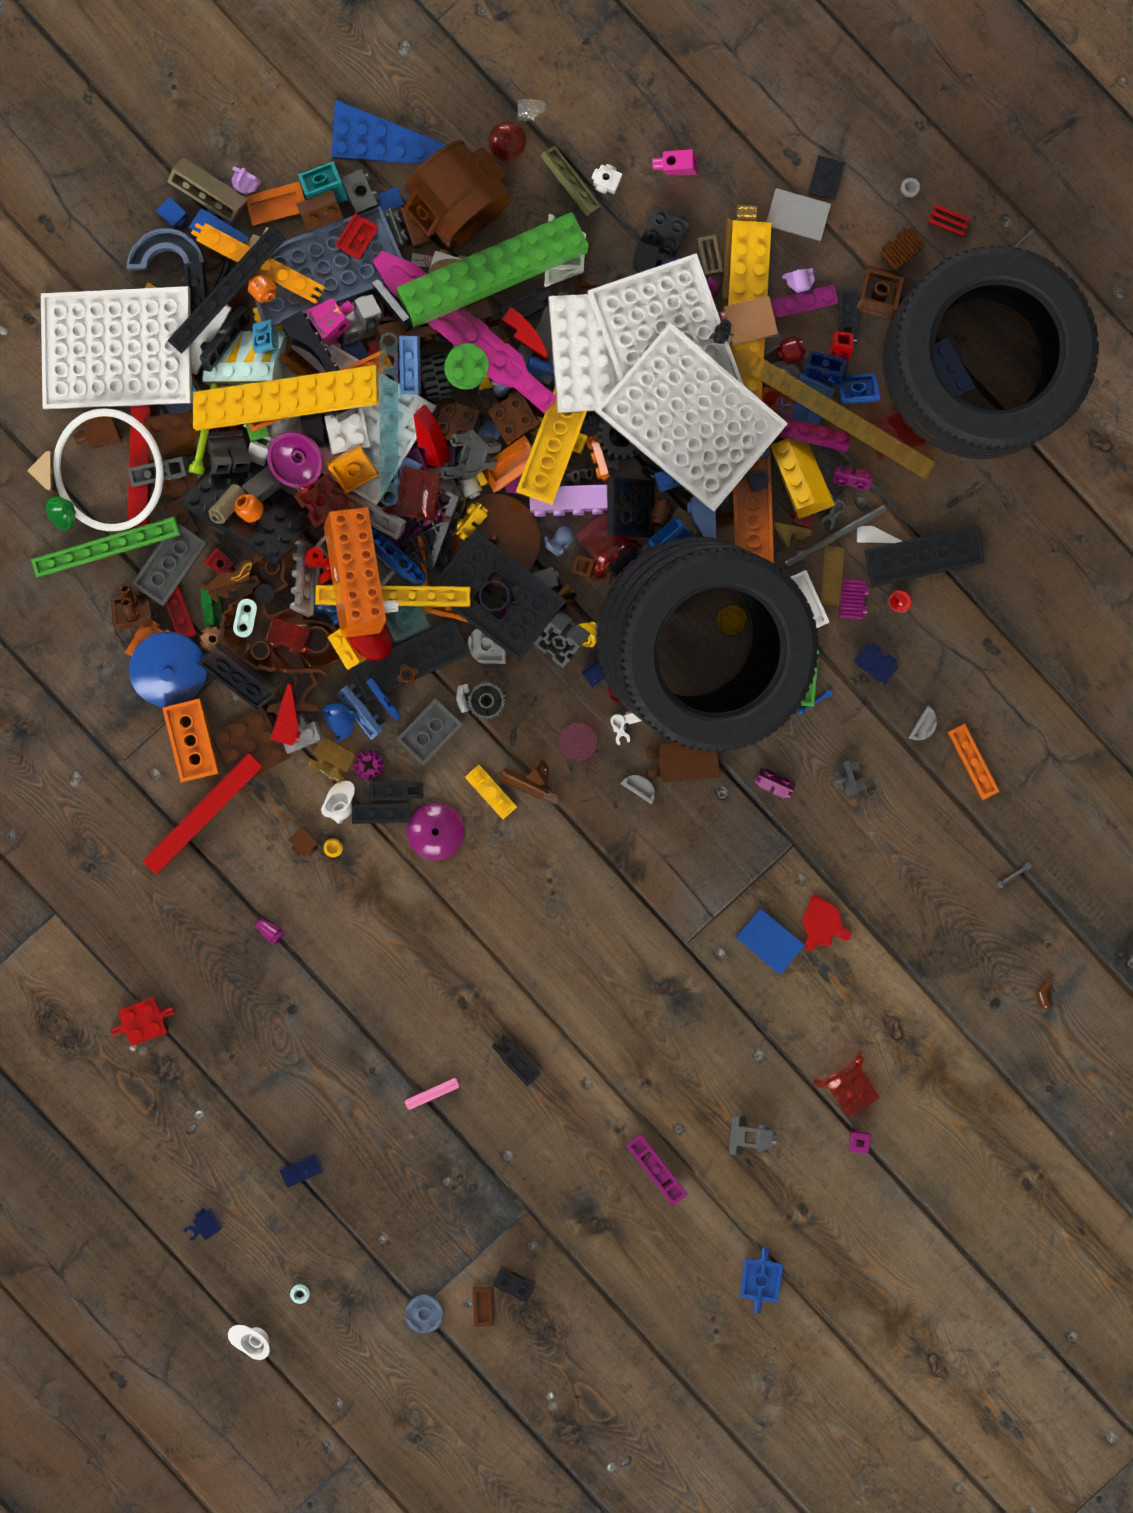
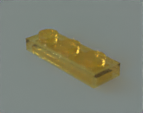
M827 546L824 548L821 604L840 605L844 548Z

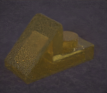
M777 522L773 523V529L786 549H789L791 535H795L794 539L804 541L806 538L811 537L812 529Z

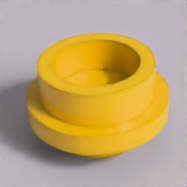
M331 838L325 842L324 852L327 856L337 857L342 853L343 845L338 839Z

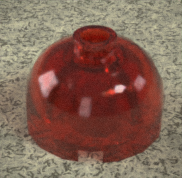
M512 122L497 124L491 130L488 137L490 151L497 159L502 161L519 158L524 153L526 147V136L523 129Z

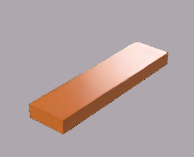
M964 723L948 731L947 733L981 799L985 800L1000 792L966 724Z

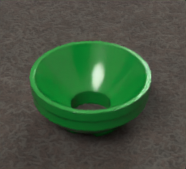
M55 496L46 502V512L54 526L60 530H67L74 525L76 511L71 501Z

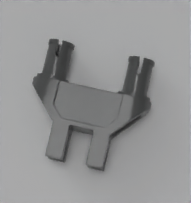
M468 430L463 434H452L451 445L453 447L463 445V449L457 466L443 468L442 476L445 480L458 478L461 481L469 480L485 469L496 468L497 460L491 459L492 455L490 453L500 452L502 445L500 443L495 444L496 439L494 437L481 438L474 430Z

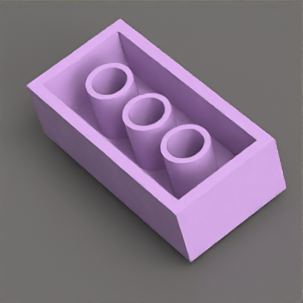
M607 485L559 486L553 505L530 497V513H534V517L546 516V513H553V516H565V512H573V515H584V512L592 511V515H601L604 511H607Z

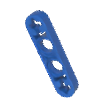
M376 528L372 529V535L376 538V540L373 539L375 553L410 586H422L426 581L425 573L384 533ZM385 548L391 550L392 555L387 554ZM399 562H403L406 565V569L402 568Z

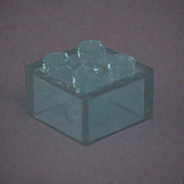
M398 606V612L385 613L386 624L396 643H400L432 627L423 606Z

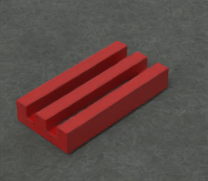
M935 204L928 223L963 237L971 218ZM938 210V211H940V212H942V213H945V214L950 215V216H952V217H954V218H957V219H959V220H962V221H964L965 223H964V224H963V223H960V222H958V221H956V220H953V219L948 218V217H946V216H944V215H941V214H939V213H936V211ZM936 217L941 220H944L948 223H951L962 228V230L960 231L955 228H952L948 225L933 220V218Z

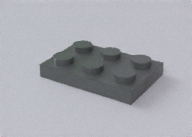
M435 698L399 735L396 741L424 766L463 724Z

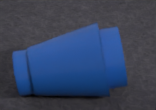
M529 356L526 367L530 374L553 376L554 364L537 356Z

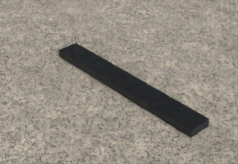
M271 225L167 341L183 354L281 246L286 238Z

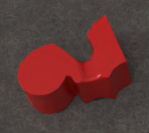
M313 547L305 552L303 559L309 569L322 568L323 573L318 576V584L322 585L332 577L329 558L324 559L322 550Z

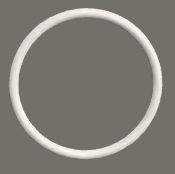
M95 409L85 412L71 421L59 437L53 458L54 480L60 497L71 501L62 481L61 456L68 437L81 423L95 417L108 416L121 419L132 425L147 441L156 466L155 488L147 506L140 514L129 521L118 524H106L89 518L74 505L75 517L84 524L102 531H122L142 522L150 515L158 503L164 481L162 456L151 433L137 419L114 409Z

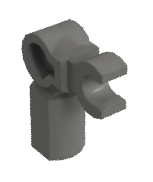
M833 499L835 506L830 507L828 510L829 514L820 520V523L823 524L826 519H829L831 521L830 530L835 525V518H839L846 509L845 503L841 500Z

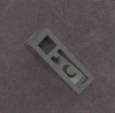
M183 456L164 460V481L191 476L192 473L188 472L190 465L189 457ZM155 463L127 468L131 487L156 482Z

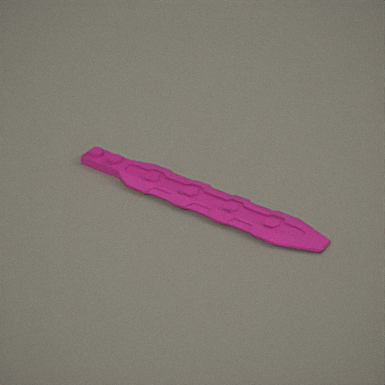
M381 251L373 260V264L389 292L397 299V287L427 275L416 264ZM464 307L426 323L433 330H437L453 344V347L465 343L480 347L485 352L489 362L486 375L496 384L515 388L543 413L557 400V397L528 372L523 356L508 343L505 344L489 330V327L484 322L476 319Z

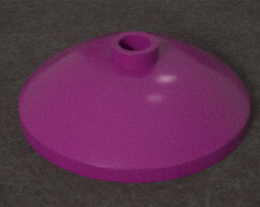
M285 432L277 436L268 448L267 460L269 468L273 475L283 484L294 488L307 487L314 483L321 475L323 470L322 452L315 441L309 436L300 432Z
M430 803L420 807L412 815L408 823L407 835L411 847L417 854L429 860H443L455 854L461 847L465 828L461 816L452 807L442 803ZM434 828H437L439 830V834L437 836L432 834V830Z

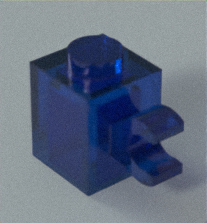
M203 1208L194 1214L196 1216L193 1220L195 1226H187L184 1232L188 1230L194 1232V1235L189 1238L190 1241L196 1239L199 1234L206 1240L220 1231L223 1226L211 1208L208 1210Z

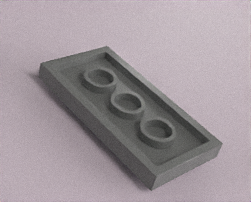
M179 523L181 535L161 541L132 582L134 587L162 606H165L208 544Z

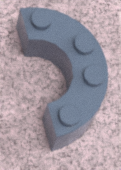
M168 228L156 229L144 234L131 248L127 260V269L129 271H149L153 258L162 252L169 251L180 255L184 263L204 262L206 269L205 258L197 244L185 233Z

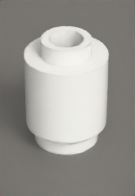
M476 476L464 481L458 479L457 483L460 482L463 494L467 499L470 498L472 500L481 496L480 492L483 489Z

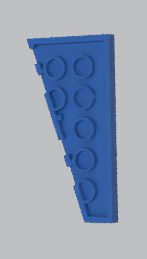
M335 100L331 156L333 159L422 164L431 155L446 146V144Z

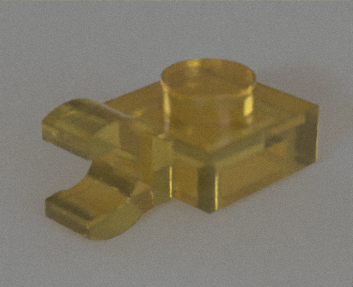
M679 507L668 523L678 516L693 535L699 537L697 529L692 524L691 515Z

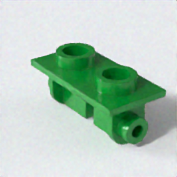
M200 588L204 626L220 625L222 621L221 596L217 595L218 602H215L206 590Z

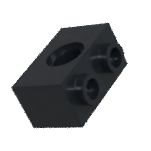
M501 1265L492 1286L527 1303L536 1282Z

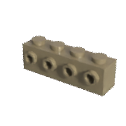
M184 157L173 167L167 181L230 223H233L243 212L248 198Z

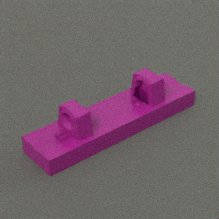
M641 1133L626 1144V1147L672 1206L688 1195Z

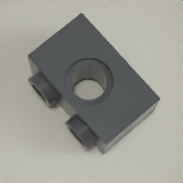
M362 169L340 178L356 214L378 207L377 201L380 199L376 190L371 191L369 184L372 182L367 172L363 173ZM358 188H365L367 190L366 194L358 196L356 194Z

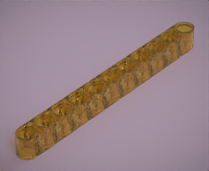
M758 357L749 372L751 375L926 480L937 464L761 357Z

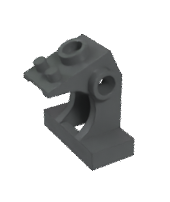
M745 1115L732 1116L729 1154H742L743 1147L756 1148V1152L767 1153V1150H771L772 1145L776 1144V1131H773L770 1125L758 1124V1128L745 1125ZM747 1132L756 1133V1143L746 1141Z

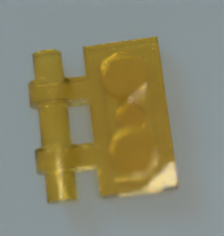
M323 737V740L319 741L313 752L319 756L318 761L310 758L307 765L312 767L313 771L328 776L329 780L341 783L344 777L338 774L339 769L347 772L356 755ZM325 760L335 765L332 770L323 765Z

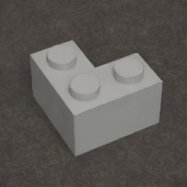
M372 294L361 296L354 300L355 310L346 316L351 326L340 336L344 345L376 335L375 328L380 325L382 312Z

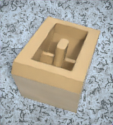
M46 451L27 471L45 489L54 491L53 453Z

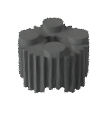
M481 682L480 685L477 684L476 687L474 686L471 689L470 696L467 697L469 699L467 703H469V710L472 711L475 717L482 718V720H485V718L486 720H489V718L493 720V717L497 718L496 716H500L503 709H505L503 706L506 705L504 703L506 701L504 697L506 696L503 695L504 692L498 685L495 686V683L491 684L489 682L487 684L485 682L483 684ZM485 696H489V699L492 698V703H489L488 707L481 703Z

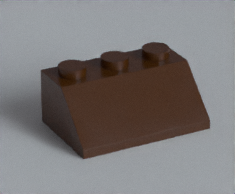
M193 411L145 418L143 425L156 441L162 460L196 455L201 430L196 431L193 428ZM146 441L150 462L154 461V457ZM207 444L204 453H207Z

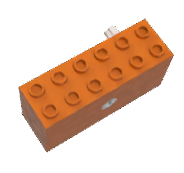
M368 507L329 512L324 524V532L341 638L379 634L386 622L385 613L398 612L397 600L383 602Z

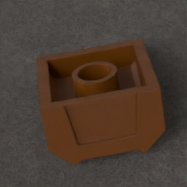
M867 267L857 308L862 313H869L884 319L892 318L898 309L904 276L878 267Z

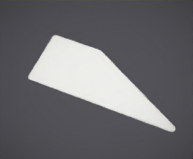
M860 526L857 528V542H902L874 526Z

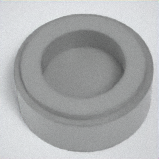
M915 178L905 179L901 184V193L907 198L915 197L920 191V183Z

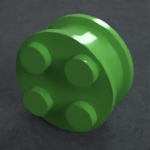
M469 343L454 347L448 354L444 364V372L448 381L460 389L477 387L484 380L489 368L485 352L480 347Z

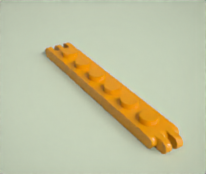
M198 223L195 224L194 227L200 229V233L195 230L191 232V234L197 237V242L237 263L251 248L206 223L204 226ZM269 258L256 272L257 274H266L274 283L314 304H317L318 301L312 298V295L319 298L322 295L315 291L316 287L322 291L325 289L323 285L272 258Z

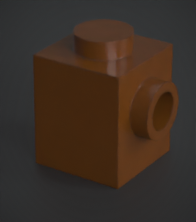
M304 826L288 839L294 845L292 849L298 856L301 854L303 856L307 854L311 856L318 850L317 845L319 842Z

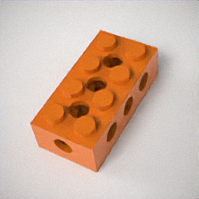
M199 698L163 707L180 782L183 783L220 774L203 700ZM188 716L191 719V725L186 728L182 721ZM190 735H193L196 739V743L193 746L187 743V738ZM194 754H198L201 759L197 765L192 762Z

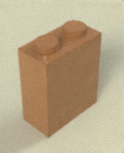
M769 296L724 306L723 312H721L722 320H729L731 322L730 334H734V337L728 342H731L732 346L778 335Z

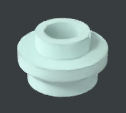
M298 1284L292 1288L290 1296L295 1303L302 1304L308 1300L310 1292L305 1285ZM297 1291H303L304 1295L302 1297L297 1296Z

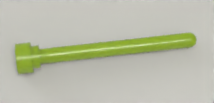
M217 383L211 384L210 389L218 388ZM209 429L201 430L195 461H192V464L189 465L188 472L204 474L205 467H203L204 463L202 461Z

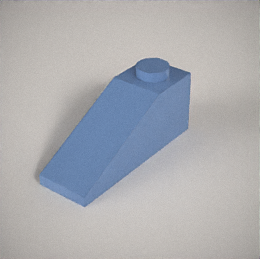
M692 497L691 502L687 504V512L691 514V520L698 534L701 537H713L716 539V510L712 512L696 497Z

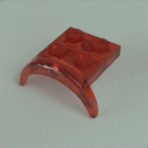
M402 467L396 507L384 506L383 512L437 521L439 514H436L435 510L441 473Z
M606 512L575 533L576 538L596 562L593 571L596 580L600 579L602 571L616 557L628 550L642 548V545L636 540L627 539L623 536L607 535L608 514Z
M858 1051L855 1059L840 1072L828 1078L813 1080L817 1087L829 1088L847 1118H850L880 1098L861 1068L864 1060L861 1051Z

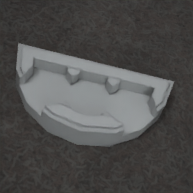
M929 705L925 708L908 738L924 740L935 732L937 717Z
M631 775L620 783L650 804L653 803L655 790L647 778L640 775Z

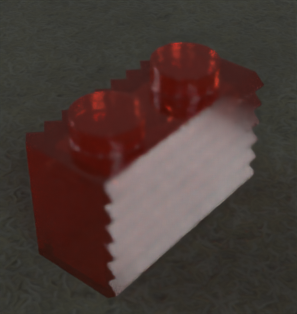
M272 618L265 640L270 641V646L281 648V645L288 647L287 651L299 654V651L305 652L312 630Z

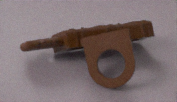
M539 760L535 768L526 777L504 768L500 781L530 794L537 799L542 800L544 797L552 804H558L561 800L557 794L546 791L547 787L544 784L548 778L549 769L544 760ZM541 765L544 767V775L541 771Z

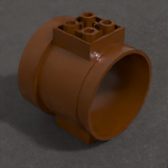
M456 140L431 155L409 177L405 184V190L410 193L411 197L404 208L428 237L436 233L449 249H453L471 240L489 226L508 206L512 199V194L503 184L507 175L484 147L472 152L466 147L463 140Z

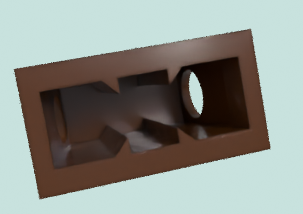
M108 416L95 417L81 423L83 431L73 434L77 445L88 441L92 449L123 442L114 418Z

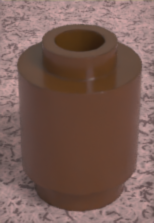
M659 498V500L654 501L650 515V524L663 528L668 523L673 508L670 500Z

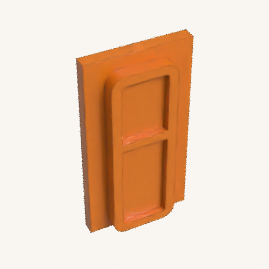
M300 181L245 196L248 198L246 204L252 226L300 214L296 204L305 200Z
M526 435L492 458L497 460L496 468L482 471L494 493H497L523 474L533 444Z

